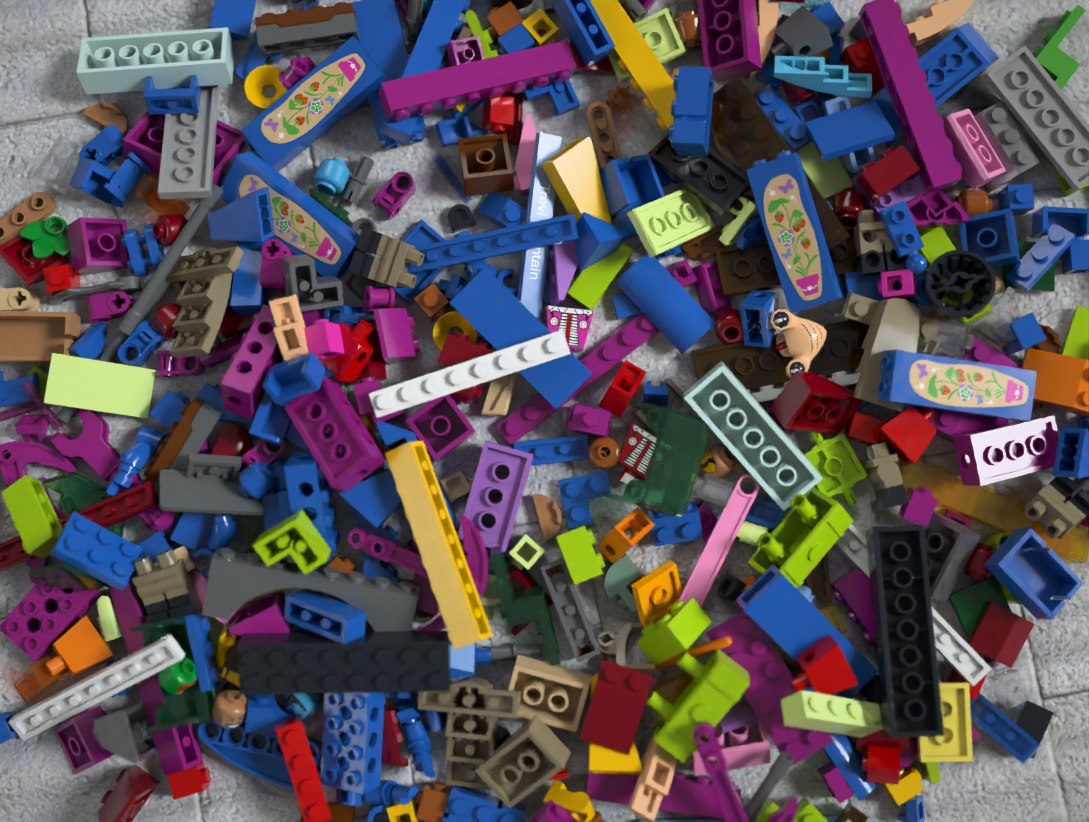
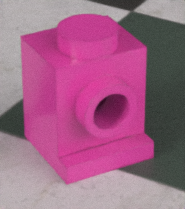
M909 269L881 272V279H878L879 294H882L885 299L917 297L916 274H913ZM898 281L902 282L901 289L895 290L894 284Z

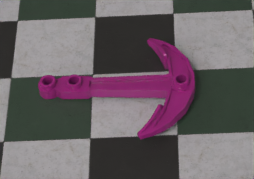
M14 441L0 445V471L3 474L7 488L24 475L27 476V463L40 462V464L58 467L72 474L78 472L67 456H64L59 450L42 443ZM7 450L11 452L9 459H6L4 456ZM49 555L46 558L35 557L26 561V565L31 568L29 576L34 584L41 580L36 577L38 570L44 576L51 568L47 565L50 560Z
M462 514L459 516L463 532V551L468 552L466 562L481 599L488 581L489 559L483 538L478 529ZM355 528L349 532L347 540L352 548H362L366 554L385 562L396 563L429 579L427 570L422 564L421 554L400 547L397 542L378 534H369L363 528ZM355 534H358L360 537V541L358 543L354 542L353 538ZM378 543L382 545V551L380 553L376 551V545ZM438 612L431 620L418 626L417 630L439 631L447 627L440 612Z
M706 721L698 722L693 728V738L698 744V751L705 770L711 776L725 821L749 822L728 773L727 761L719 740L715 738L713 725ZM702 734H706V735H708L709 737L702 738V737H699V736L702 735ZM710 757L717 758L716 760H709ZM792 796L781 808L769 815V822H793L797 810V797Z

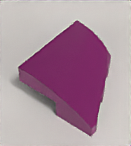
M942 189L924 196L919 195L906 203L916 228L965 223L970 219L958 202L952 203Z

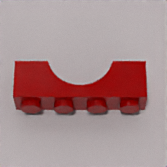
M296 715L274 723V729L291 777L303 821L325 822L332 819L301 719Z

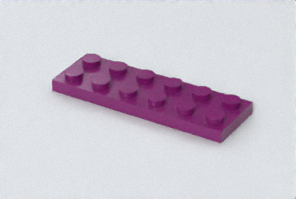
M744 610L706 632L710 641L725 636L732 639L730 646L719 650L748 671L750 685L743 694L778 751H784L794 758L792 765L833 742L829 732L784 725L781 699L797 693L790 682L793 675L766 632Z

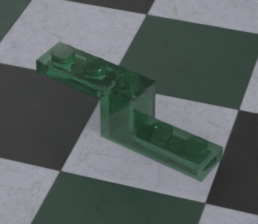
M502 546L492 547L491 555L488 557V567L490 572H495L497 579L493 583L496 595H501L503 603L500 604L502 618H507L509 627L535 621L538 635L543 634L544 643H541L544 658L549 657L551 666L561 664V654L543 585L513 592Z

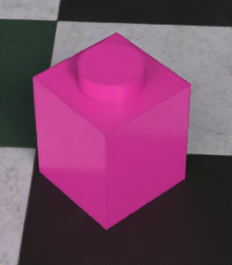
M327 319L314 321V325L304 328L308 353L313 352L317 359L327 360L345 354L339 324L331 323Z

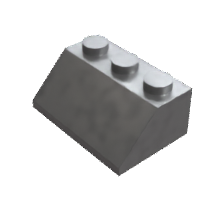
M1002 100L974 116L1006 169V172L983 185L987 193L1019 177L1040 163Z
M933 512L927 528L924 527L931 599L947 602L981 535L958 522Z
M143 702L94 720L93 732L96 740L100 741L101 747L135 764L157 752Z

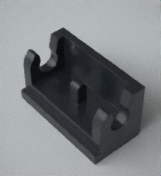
M1025 700L1016 724L1040 744L1054 712L1029 700ZM1036 752L1030 758L1034 759Z

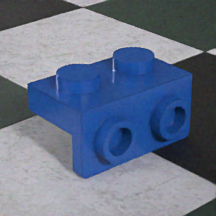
M288 491L263 496L266 532L290 517L291 510Z
M681 501L677 505H658L648 510V517L655 524L651 529L654 547L703 538L696 502Z

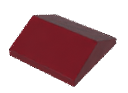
M19 234L0 245V257L27 286L45 281L43 268L65 265L69 261L66 255L62 256L56 252L47 258H35L33 255L34 241L25 239Z
M989 601L967 644L983 655L1012 668L1034 623Z

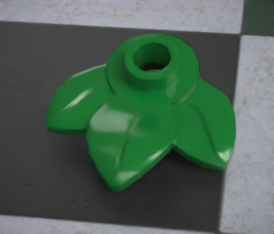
M52 216L45 222L33 221L21 231V237L34 241L33 255L37 259L47 258L54 252L65 256L70 251L69 237L67 235L68 224L60 217ZM57 227L60 231L54 232L51 229Z

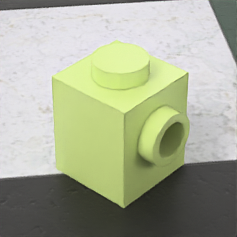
M525 534L509 553L513 556L510 561L520 570L524 567L529 570L545 550Z

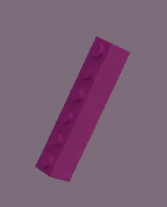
M587 772L585 793L592 800L629 805L640 774H590ZM674 772L668 794L662 796L659 810L725 819L713 782L710 781L709 777L698 775L693 779L686 778L684 773ZM732 780L733 785L740 799L741 789L738 785H735V781Z

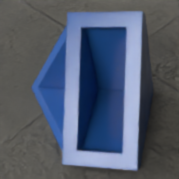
M583 212L576 223L579 240H575L580 272L616 252L627 238L628 232Z

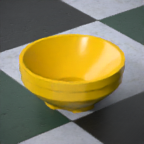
M269 65L259 66L252 70L245 80V94L248 100L257 108L266 110L289 90L280 83L278 75L282 71L277 67ZM273 86L276 88L277 92L273 98L263 96V91L266 87Z
M457 311L442 315L434 325L433 339L440 351H442L447 335L453 327H460L464 334L469 335V341L474 343L477 341L478 331Z

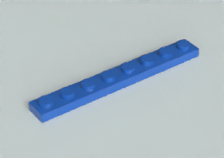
M569 214L416 246L415 249L425 254L421 266L410 263L407 273L414 274L579 240L575 215Z

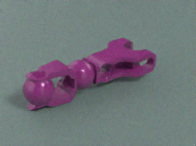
M80 409L78 416L84 424L82 434L76 439H72L67 434L57 431L50 440L64 456L80 460L84 459L110 484L114 474H118L120 471L118 467L121 463L119 462L121 455L109 442V424L95 410ZM137 472L135 477H131L132 483L129 489L144 483L141 481L139 472ZM122 487L119 493H122L129 489H125ZM156 492L158 507L141 513L139 516L142 518V522L147 529L152 532H162L166 529H171L174 525V512L160 509L159 495Z

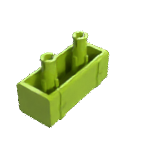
M814 487L806 492L804 496L803 494H797L792 497L790 503L793 508L771 534L763 533L759 536L757 542L760 547L747 563L760 576L774 565L796 588L800 587L804 583V579L836 541L842 538L847 528L853 523V519L838 502Z
M719 649L705 666L688 654L687 651L682 654L676 665L684 669L694 679L673 705L657 694L655 690L648 696L645 705H648L662 716L654 729V741L682 763H685L693 752L695 753L698 750V744L693 738L694 726L698 722L706 721L715 727L750 685L748 671ZM702 734L699 737L706 738L708 735Z

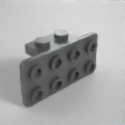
M189 453L186 471L165 469L160 471L159 507L163 511L263 515L265 510L263 497L256 499L249 496L247 498L238 488L240 485L238 477L241 468V457Z

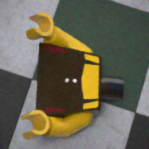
M227 627L223 629L216 648V666L221 670V679L227 681L220 693L228 689L237 691L240 689L237 644L242 636L227 634Z

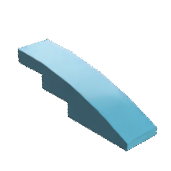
M775 56L774 77L823 93L871 98L872 74L848 73V66L825 65V57Z

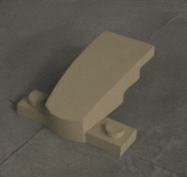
M238 246L218 250L209 247L200 249L191 255L180 256L165 280L168 283L187 280L176 299L183 307L172 325L179 332L169 351L173 357L182 358L209 354L227 307L233 272L239 267L244 253Z
M848 293L841 317L870 326L861 347L865 350L857 370L860 376L853 397L902 412L904 404L879 401L878 384L882 379V357L885 355L886 350H902L916 353L918 337L928 339L927 344L930 343V340L935 341L941 321L920 315V310L906 299L890 298L876 301L858 294Z
M466 677L451 684L450 691L419 692L418 709L448 712L445 736L448 737L445 761H448L446 785L492 790L475 770L498 748L497 717L519 718L521 691L494 689L493 684L486 679Z

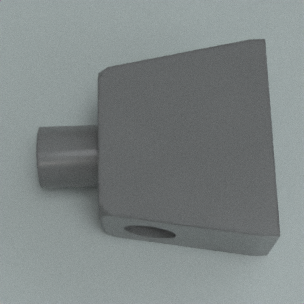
M801 6L775 29L774 33L778 45L770 49L769 52L773 59H775V56L787 55L813 57L833 46L828 27L804 6Z

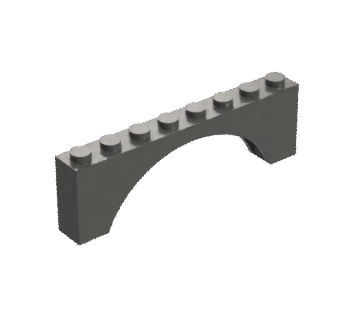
M231 548L216 549L211 558L202 615L228 620L240 606L258 595L284 588H307L329 593L352 606L367 611L366 619L375 632L411 631L419 596V586H415L407 581L393 582L380 576L375 578L366 577L359 572H339L338 569L333 567H325L324 569L316 567L304 574L297 563L288 562L284 558L268 567L258 553L244 554L238 553Z

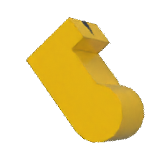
M554 780L543 800L544 804H546L551 799L557 805L564 807L578 821L589 822L595 815V808L588 795L584 792L573 793L568 791L561 781Z

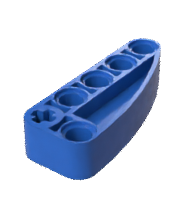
M212 717L200 724L198 728L199 738L224 759L257 777L294 789L276 733L245 732L246 722H242L234 728H223ZM209 723L217 727L216 735H211L208 732ZM233 729H238L242 733L241 741H237L232 737ZM258 734L266 737V746H260L257 743L256 737ZM306 736L309 746L313 747L312 751H316L313 755V760L319 775L322 742L316 738Z

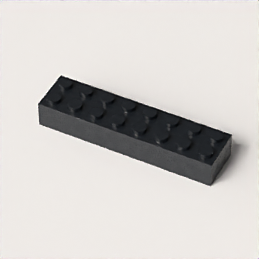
M924 525L871 527L866 531L884 737L944 736Z
M448 631L364 632V636L346 644L315 632L244 633L237 644L240 694L450 691L451 642L448 638Z

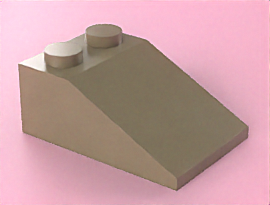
M535 715L476 768L475 772L510 809L565 767L571 752L545 723Z

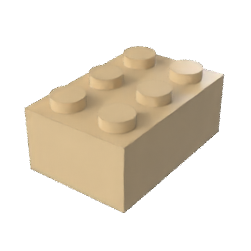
M517 655L508 690L521 691L519 717L530 720L537 715L547 725L577 732L590 685L591 674Z

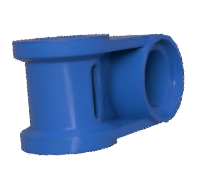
M116 125L104 128L94 139L83 146L80 151V158L91 159L107 167L124 154L123 134Z
M143 321L120 346L118 357L127 365L141 367L164 344L166 338L163 334L156 332L151 327L149 321ZM137 350L136 358L129 361V352Z

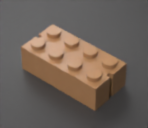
M0 311V364L50 365L52 353L73 356L69 348L76 343L75 338L80 339L81 317L72 312Z

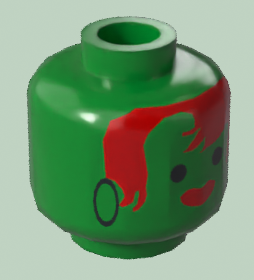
M185 656L181 661L158 672L160 686L171 694H180L195 684L198 678L194 662Z

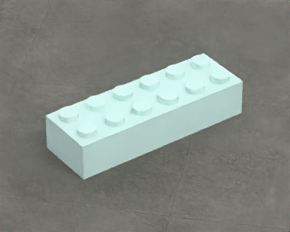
M228 27L82 38L77 75L86 95L145 90L146 76H152L155 89L190 87L191 75H197L199 86L232 84L235 49Z
M722 361L683 393L684 399L783 511L791 505L792 497L797 494L804 495L823 479L820 472Z

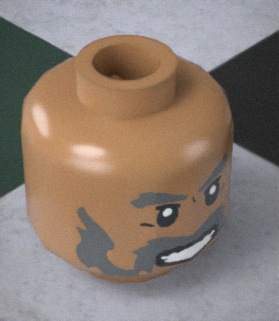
M228 689L218 694L212 709L213 720L223 728L239 726L243 722L248 710L247 697L244 694H240V691Z

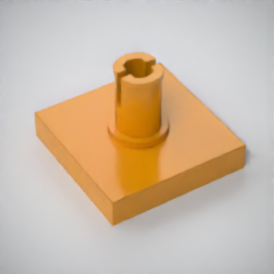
M671 560L646 576L640 575L631 585L640 624L646 627L651 622L655 623L664 615L670 613V607L678 601L682 593L677 565Z

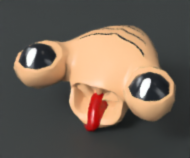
M777 309L770 315L769 321L774 329L783 331L777 335L774 346L781 355L794 358L786 366V374L791 378L796 371L808 372L811 361L825 342L827 331L816 322L799 318L786 309Z

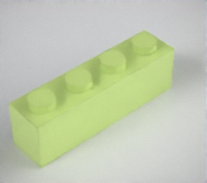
M800 691L781 699L785 726L855 737H863L883 729L879 704L808 691Z

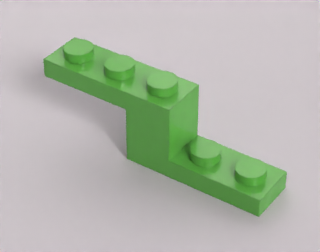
M1079 5L1071 12L1067 9L1057 21L1060 23L1057 29L1052 28L1043 40L1046 42L1042 48L1038 46L1032 52L1033 56L1060 89H1062L1080 66L1078 62L1057 47L1086 11Z

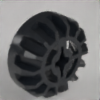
M953 250L937 257L928 268L923 279V294H926L928 298L927 304L930 307L933 305L938 310L937 314L940 316L946 314L951 316L952 320L964 317L970 319L975 314L981 313L992 300L996 290V278L991 266L981 256L966 250ZM947 276L949 279L948 282L943 283L942 286L938 288L940 280L943 277ZM973 289L971 300L964 304L962 299L969 290ZM948 298L958 301L959 306L950 305L942 299Z

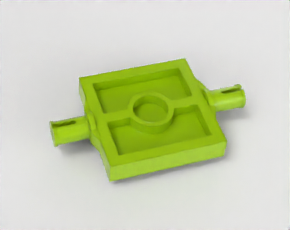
M809 431L808 433L815 445L804 455L820 472L823 478L815 485L816 489L828 497L843 493L849 506L857 503L859 500L851 488L868 475L844 433L832 439L824 440L819 432Z

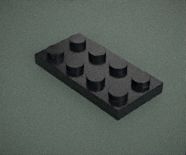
M667 135L647 153L656 167L721 216L751 187L746 174L709 147L707 157L677 155Z

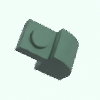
M627 554L608 567L604 575L603 585L608 598L618 593L619 597L616 598L624 611L629 608L633 613L637 610L635 599L626 586L642 574Z

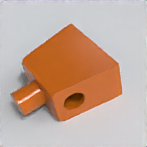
M638 507L619 522L597 545L603 561L615 564L655 526ZM626 529H630L633 532L630 538L623 533Z
M85 616L53 644L52 649L57 656L46 662L45 666L52 676L66 668L71 677H75L110 661L113 654L90 620Z

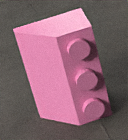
M970 109L952 113L943 120L946 137L951 140L953 150L965 169L963 179L968 186L972 187L973 190L1006 172L1005 167Z
M760 721L726 733H722L718 724L714 727L715 738L719 740L727 761V770L770 763V743L766 730ZM699 751L693 752L691 760L695 776L708 774ZM710 757V758H709V760H716V759H717V758H715V757Z

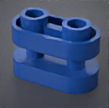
M155 223L144 225L143 234L139 235L137 229L133 228L124 232L125 236H122L123 246L130 256V259L127 260L129 270L138 277L148 275V267L153 266L156 271L165 257L163 245L153 235V225ZM147 243L150 254L149 257L145 256L143 244Z

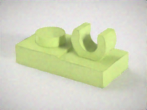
M739 197V201L743 203V209L740 211L734 207L730 209L734 215H737V218L726 224L722 230L723 234L719 240L724 245H736L741 229L753 216L760 214L756 202Z

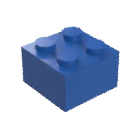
M1009 208L969 216V221L959 223L962 250L981 256L988 262L991 268L1020 262L1014 215Z

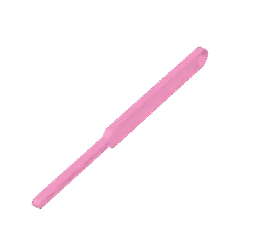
M742 475L737 480L678 601L682 600L685 602L694 598L698 605L702 606L760 489V484L752 475ZM744 478H751L755 481L756 488L754 492L745 494L741 491L740 483ZM662 669L657 671V678H652L647 698L650 695Z

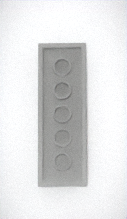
M1024 45L989 71L984 78L1071 188L1077 191L1089 182V124Z
M219 85L200 86L199 113L165 115L158 185L160 199L211 198Z

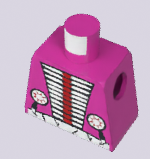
M547 306V328L552 333L563 330L569 350L572 353L573 351L583 352L594 311Z

